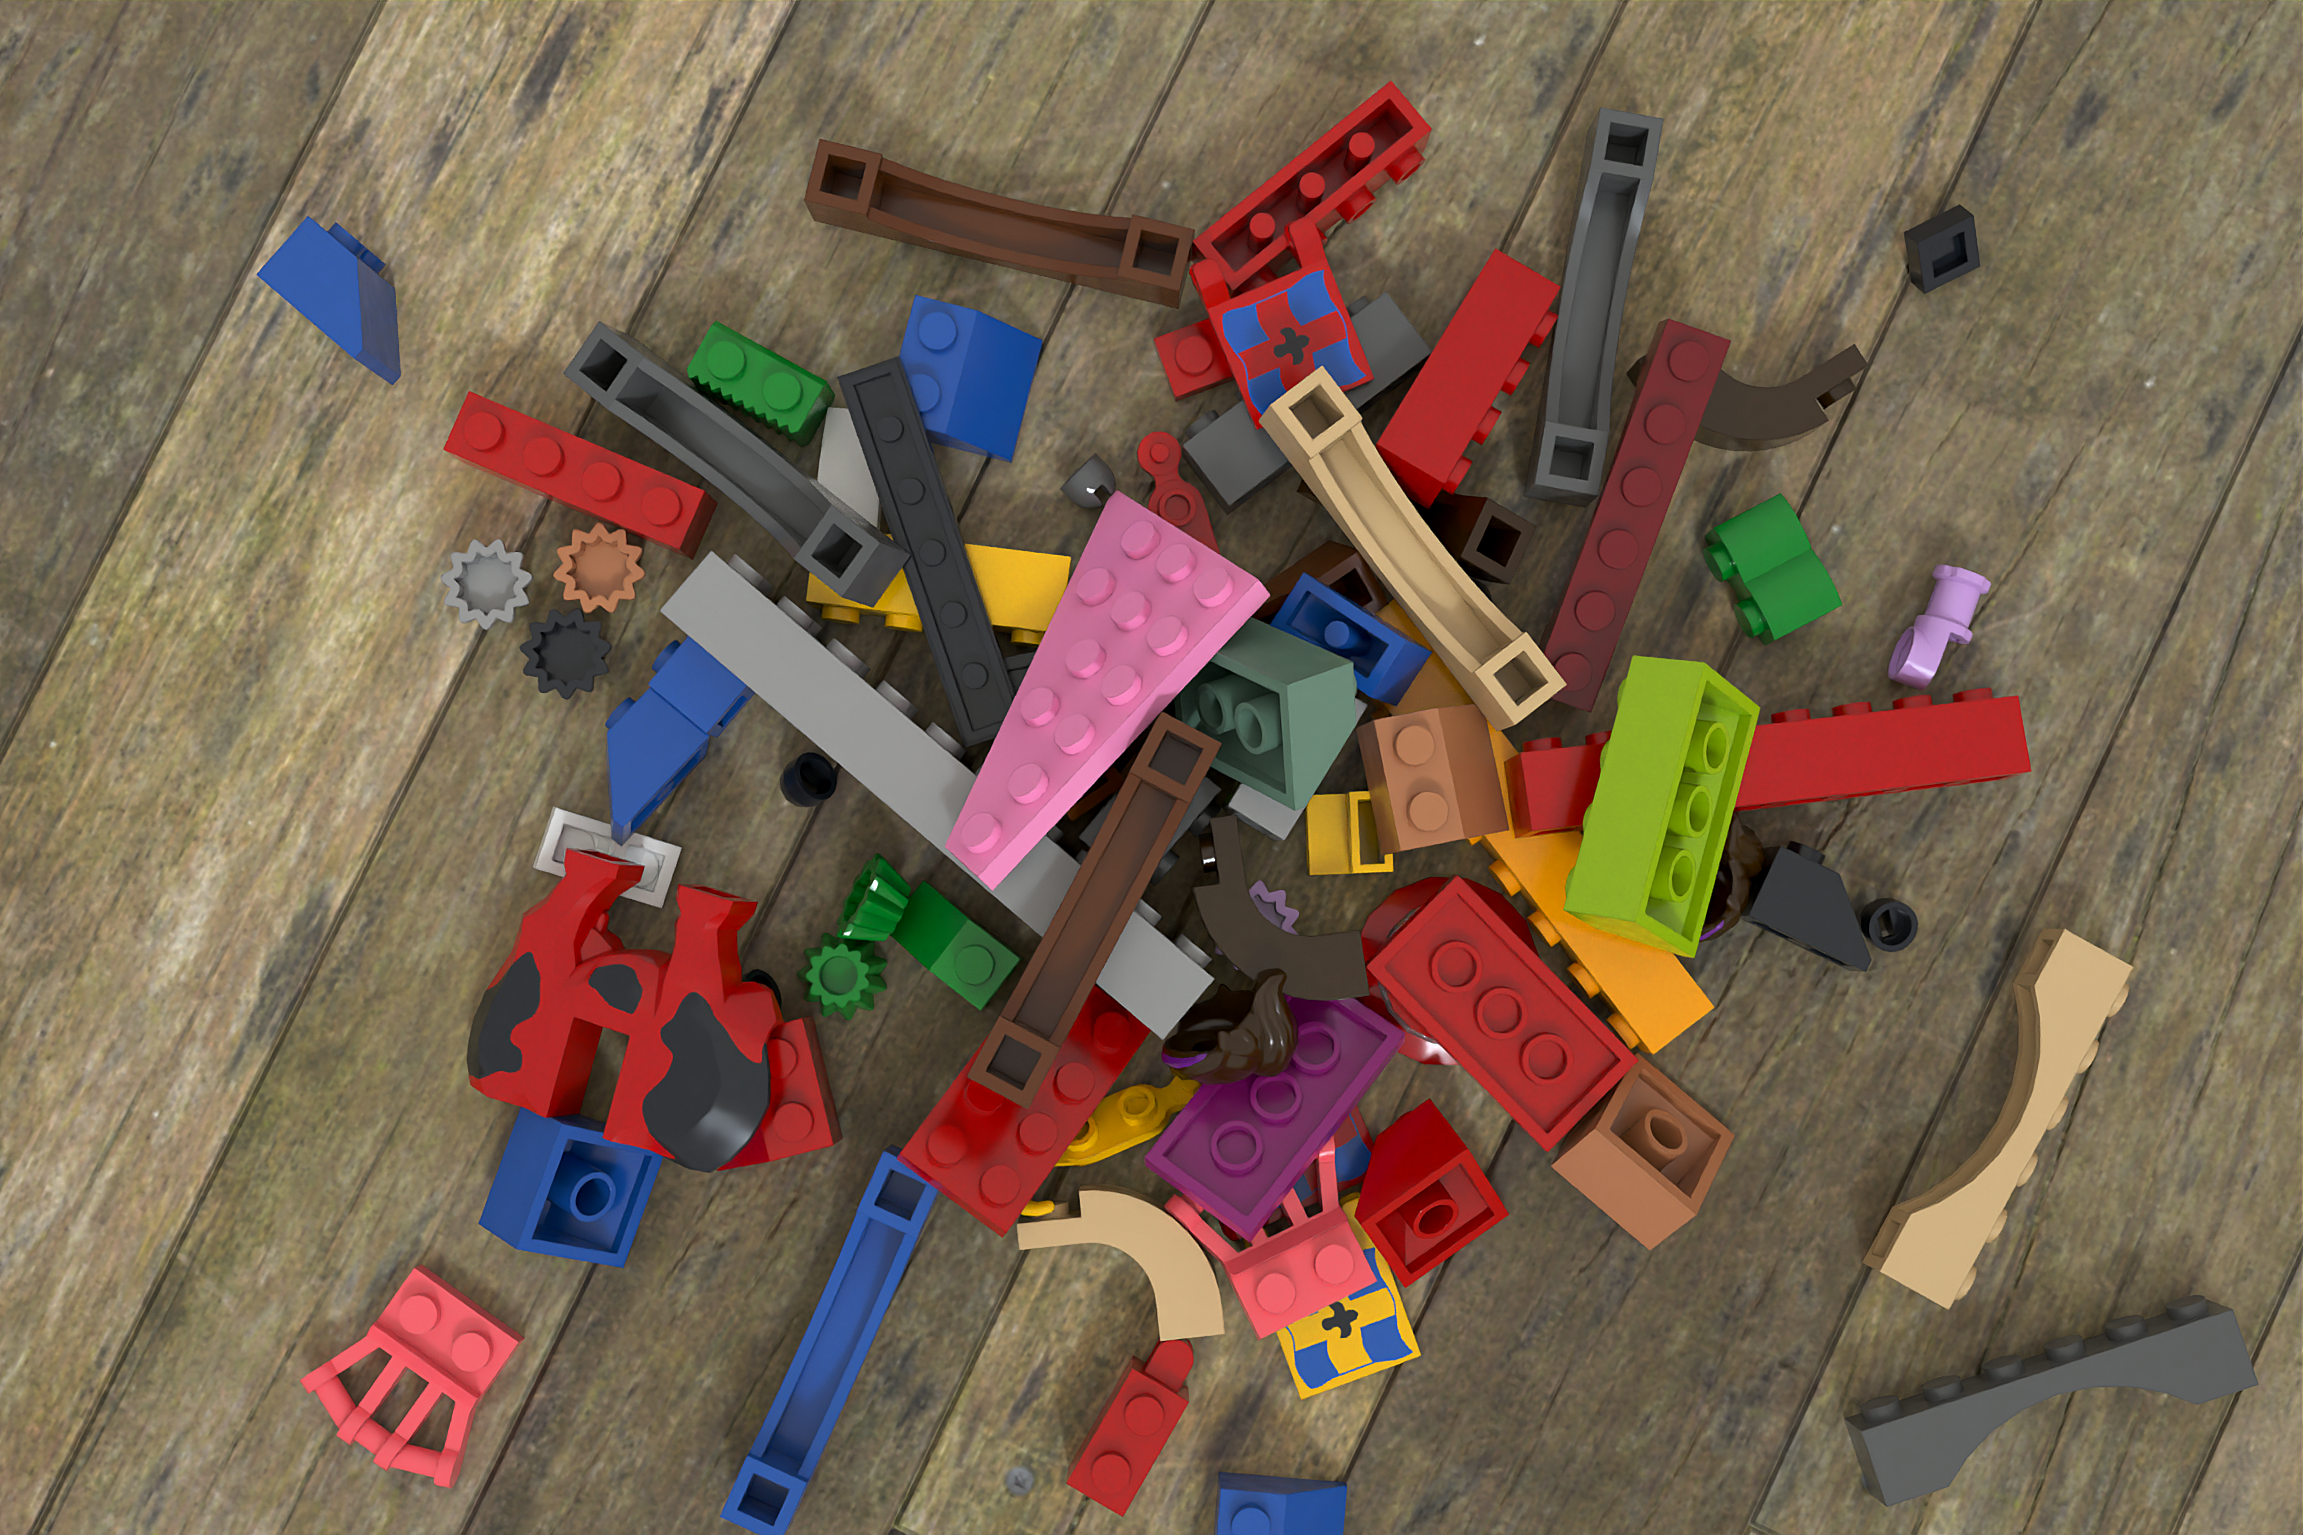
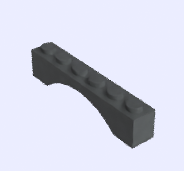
M1600 107L1587 131L1556 314L1559 316L1552 330L1523 497L1586 508L1599 496L1610 432L1612 385L1622 315L1636 246L1654 179L1663 118Z
M599 321L563 374L606 409L664 447L725 493L759 522L787 550L794 560L842 598L874 607L911 556L638 339Z
M2202 1295L2186 1296L2165 1305L2166 1313L2145 1320L2141 1315L2117 1318L2104 1325L2105 1333L2084 1340L2080 1335L2064 1336L2051 1340L2043 1345L2045 1353L2023 1360L2018 1355L2003 1356L1990 1360L1982 1366L1984 1373L1960 1380V1377L1957 1375L1932 1379L1921 1386L1923 1393L1899 1400L1898 1396L1895 1395L1871 1399L1860 1406L1862 1413L1844 1418L1868 1492L1886 1507L1949 1487L1966 1459L1992 1431L2022 1410L2056 1395L2091 1387H2134L2167 1393L2198 1405L2259 1385L2234 1311L2229 1307L2207 1299L2205 1300V1297Z

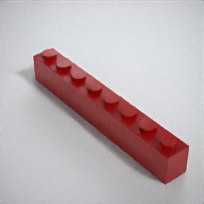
M1979 688L1952 694L1953 703L1933 705L1931 695H1918L1892 701L1893 710L1872 712L1871 702H1857L1831 708L1833 717L1811 719L1810 709H1796L1770 715L1772 724L1756 725L1734 811H1751L2001 781L2032 772L2019 697L2017 695L1993 698L1992 688ZM1612 731L1586 735V745L1563 748L1560 737L1527 741L1522 743L1523 752L1504 762L1515 839L1583 831V818L1588 806L1593 803L1601 773V752L1606 742L1610 740Z

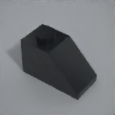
M1789 841L1787 848L1782 846L1766 847L1764 850L1765 864L1757 878L1751 881L1746 909L1741 913L1740 919L1849 971L1866 972L1872 961L1840 874L1822 865L1826 856L1811 847L1795 841Z

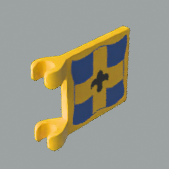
M1353 1192L1342 1196L1339 1199V1205L1346 1214L1348 1223L1377 1281L1276 1332L1301 1400L1421 1356L1390 1267L1354 1217L1360 1192ZM1263 1227V1230L1267 1238H1269L1267 1230ZM1243 1238L1245 1248L1247 1249L1250 1247L1248 1241L1245 1238Z

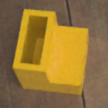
M1369 791L1312 796L1304 808L1307 876L1393 872V854L1382 856Z

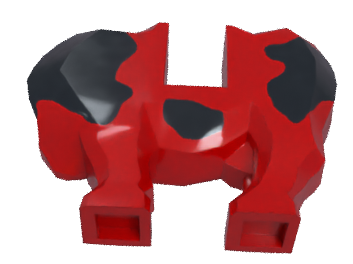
M566 848L563 862L566 872L565 876L556 884L545 899L523 913L512 952L486 989L474 1016L466 1058L470 1085L489 1098L524 1107L545 1118L579 1114L603 1027L629 1035V1042L602 1138L650 1150L690 1170L712 1173L730 1162L751 1141L762 1124L770 1107L771 1072L767 1042L771 1031L778 1025H784V1019L773 990L761 983L742 982L737 931L755 914L758 902L706 885L678 884L676 901L680 914L674 922L675 940L672 954L655 949H625L621 939L607 929L610 920L607 911L619 895L641 881L645 866L593 849Z

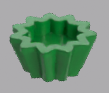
M876 853L871 861L867 860L861 873L855 877L851 891L843 901V910L836 922L839 925L836 932L837 937L843 939L886 941L889 934L894 932L897 922L902 918L904 908L909 901L908 895L911 887L881 854Z
M823 933L819 947L804 949V956L808 965L796 974L798 979L808 985L803 995V1000L806 1002H819L820 1014L823 1017H828L838 1011L845 1020L850 1021L854 1017L857 1008L867 1011L873 1010L875 1007L873 994L887 989V984L881 978L880 973L885 969L888 962L883 958L874 956V941L864 940L858 942L856 939L836 938L830 933Z

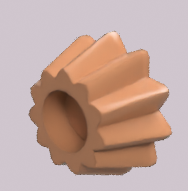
M598 522L589 534L578 529L572 532V545L557 549V554L563 564L554 572L553 576L555 579L566 584L563 593L564 599L567 601L580 600L585 613H591L599 606H602L609 613H614L621 599H636L633 584L644 579L646 576L645 571L637 565L643 549L639 546L628 545L625 529L609 533L606 527Z

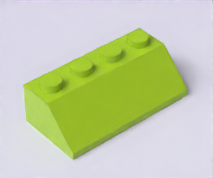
M1633 655L1627 678L1622 681L1618 690V711L1610 740L1606 742L1601 752V773L1593 803L1588 806L1583 818L1584 836L1576 865L1571 869L1566 880V901L1563 910L1593 928L1677 955L1695 958L1761 707L1705 662Z

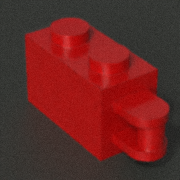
M1159 1338L1146 1362L1134 1355L1132 1356L1068 1467L1067 1485L1121 1517L1124 1516L1189 1403L1188 1387L1183 1385V1382L1193 1366L1194 1355L1192 1344L1188 1338L1160 1341Z

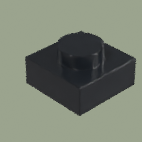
M1960 204L1904 232L1911 283L1924 294L1980 267L1974 215Z

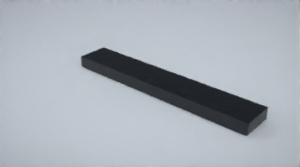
M897 356L837 378L893 541L911 555L903 565V570L964 748L996 738L1016 696V692L902 358Z

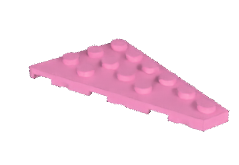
M1116 490L1108 499L944 847L993 891L1271 596L1259 579Z

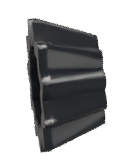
M577 608L566 617L558 610L551 609L546 623H530L529 629L532 639L521 644L519 648L529 658L523 673L526 676L538 677L540 693H548L556 689L562 698L568 700L577 689L592 692L594 690V677L609 673V668L603 657L611 651L613 646L611 643L600 638L603 627L602 623L599 621L586 622L583 612Z

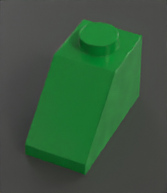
M925 880L922 881L911 895L904 908L902 918L897 922L894 932L889 934L931 973L980 1011L986 1008L1024 959L1017 951Z

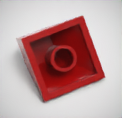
M1429 1098L1412 1111L1401 1115L1394 1124L1377 1135L1354 1217L1402 1285L1407 1288L1504 1219L1509 1213L1467 1146Z

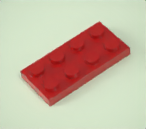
M1453 874L1365 962L1366 970L1546 1152H1549L1639 1061L1458 875Z
M1094 985L1028 1109L967 1077L988 1038L987 1036L900 1152L897 1160L1003 1238L1151 1030L1119 1002Z

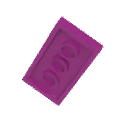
M1284 994L1287 1003L1296 1017L1299 1039L1288 1068L1275 1077L1251 1074L1247 1078L1234 1083L1202 1084L1144 1157L1145 1166L1240 1236L1251 1242L1405 1042V1032L1355 998L1325 1001L1308 1000Z

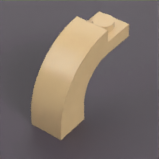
M1099 1183L1080 1184L1079 1198L1081 1210L1069 1211L1068 1201H1053L1055 1209L1051 1213L1038 1217H1019L1017 1222L1019 1250L1081 1243H1100L1118 1248L1138 1262L1149 1277L1155 1293L1160 1341L1225 1334L1218 1281L1205 1248L1197 1242L1185 1227L1166 1212L1163 1208L1164 1204L1133 1189L1117 1185Z

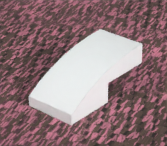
M828 407L817 481L880 530L882 506L849 410Z
M553 806L533 867L564 877L566 872L563 862L566 848L593 849L645 866L641 881L619 896L662 908L682 848L636 832L621 847L611 839L610 824Z

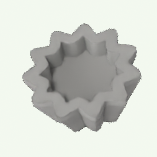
M473 539L470 542L467 553H451L453 569L442 574L440 577L441 581L450 588L444 598V604L459 608V620L461 623H469L477 619L485 630L491 629L499 620L513 623L516 607L527 606L530 603V599L524 590L528 588L534 578L532 574L522 570L523 553H507L505 544L501 539L495 540L488 547L479 540Z

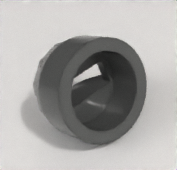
M1095 453L1061 486L1060 490L1079 507L1093 510L1103 507L1102 502L1093 492L1100 487L1106 494L1112 496L1115 492L1116 482L1109 466Z

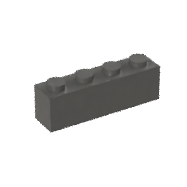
M1384 292L1373 302H1370L1366 296H1362L1346 308L1374 376L1373 380L1343 392L1360 415L1421 370L1432 353V350L1387 292ZM1239 390L1235 394L1240 401L1221 416L1215 410L1203 415L1185 431V435L1189 440L1182 445V457L1227 515L1293 466L1264 427L1255 430Z

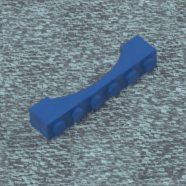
M893 1144L887 1147L881 1155L813 1317L721 1512V1518L756 1534L786 1535L940 1193L939 1190L897 1160L898 1155L903 1149Z

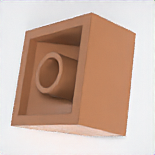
M1476 704L1433 708L1370 721L1356 728L1382 856L1509 830L1487 720Z
M1637 1052L1634 1056L1639 1061L1572 1127L1551 1167L1648 1250H1651L1697 1215L1735 1135Z

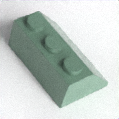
M1250 617L1174 698L1175 717L1177 720L1222 743L1210 767L1296 811L1307 806L1356 726L1355 695L1357 692V682L1354 675L1353 662Z

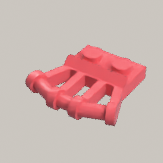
M1334 1135L1315 1158L1320 1213L1308 1218L1294 1188H1292L1280 1203L1290 1228L1267 1238L1263 1228H1261L1251 1242L1248 1241L1250 1247L1239 1253L1202 1220L1199 1214L1204 1208L1186 1195L1182 1194L1179 1197L1173 1194L1163 1205L1166 1212L1185 1227L1197 1242L1221 1263L1258 1341L1377 1281L1348 1223V1218L1338 1202Z
M421 1264L412 1270L378 1320L372 1324L366 1337L299 1381L308 1394L315 1391L339 1429L336 1436L349 1445L356 1441L376 1455L373 1462L383 1470L388 1471L392 1467L433 1477L434 1485L451 1489L455 1485L461 1470L476 1407L525 1338ZM378 1348H381L390 1354L392 1358L362 1401L356 1406L337 1375ZM409 1368L429 1382V1384L392 1434L374 1421L373 1417ZM444 1394L453 1399L455 1406L443 1451L440 1452L411 1445L410 1442Z

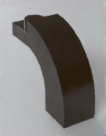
M1853 344L1798 380L1778 387H1756L1744 384L1720 369L1694 440L1718 449L1749 452L1769 450L1798 441L1829 421L1816 400H1818L1824 410L1856 390L1857 388L1851 378L1866 368L1868 363L1856 345ZM1646 355L1638 359L1626 372L1635 388Z
M1302 479L1297 492L1324 507ZM1441 489L1429 509L1408 498L1437 539L1469 577L1510 585L1536 529L1535 525L1488 497L1467 496L1456 493L1451 495Z
M1237 816L1211 818L1209 820L1210 833L1199 834L1198 838L1204 873L1216 871L1218 884L1194 887L1192 889L1201 921L1220 952L1237 969L1254 981L1257 980L1258 973L1261 971L1276 968L1282 969L1287 975L1282 992L1292 997L1328 1001L1369 996L1360 930L1301 936L1284 931L1272 924L1258 910L1247 887Z

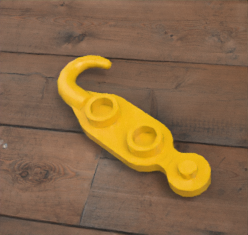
M1175 1076L1172 1082L1163 1088L1138 1084L1103 1098L1054 1167H1082L1090 1165L1153 1138L1164 1129L1173 1113L1182 1111L1203 1083L1195 1080H1181L1178 1076ZM1030 1200L1021 1214L1037 1217L1054 1211L1055 1204L1051 1200L1039 1202Z

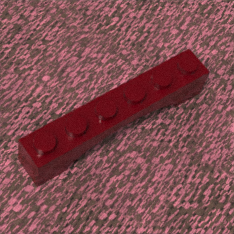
M1671 319L1659 321L1637 379V386L1598 502L1563 591L1548 625L1546 624L1538 645V648L1567 684L1550 699L1590 713L1592 712L1731 340Z

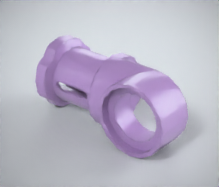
M1943 564L1935 566L1932 576L1936 580V584L1924 615L1916 617L1914 625L1908 627L1898 640L1888 667V677L1918 690H1923L1935 675L1947 642L1958 644L1970 643L1973 633L1968 627L1980 595L1987 594L1991 586V582L1985 577L1959 567Z

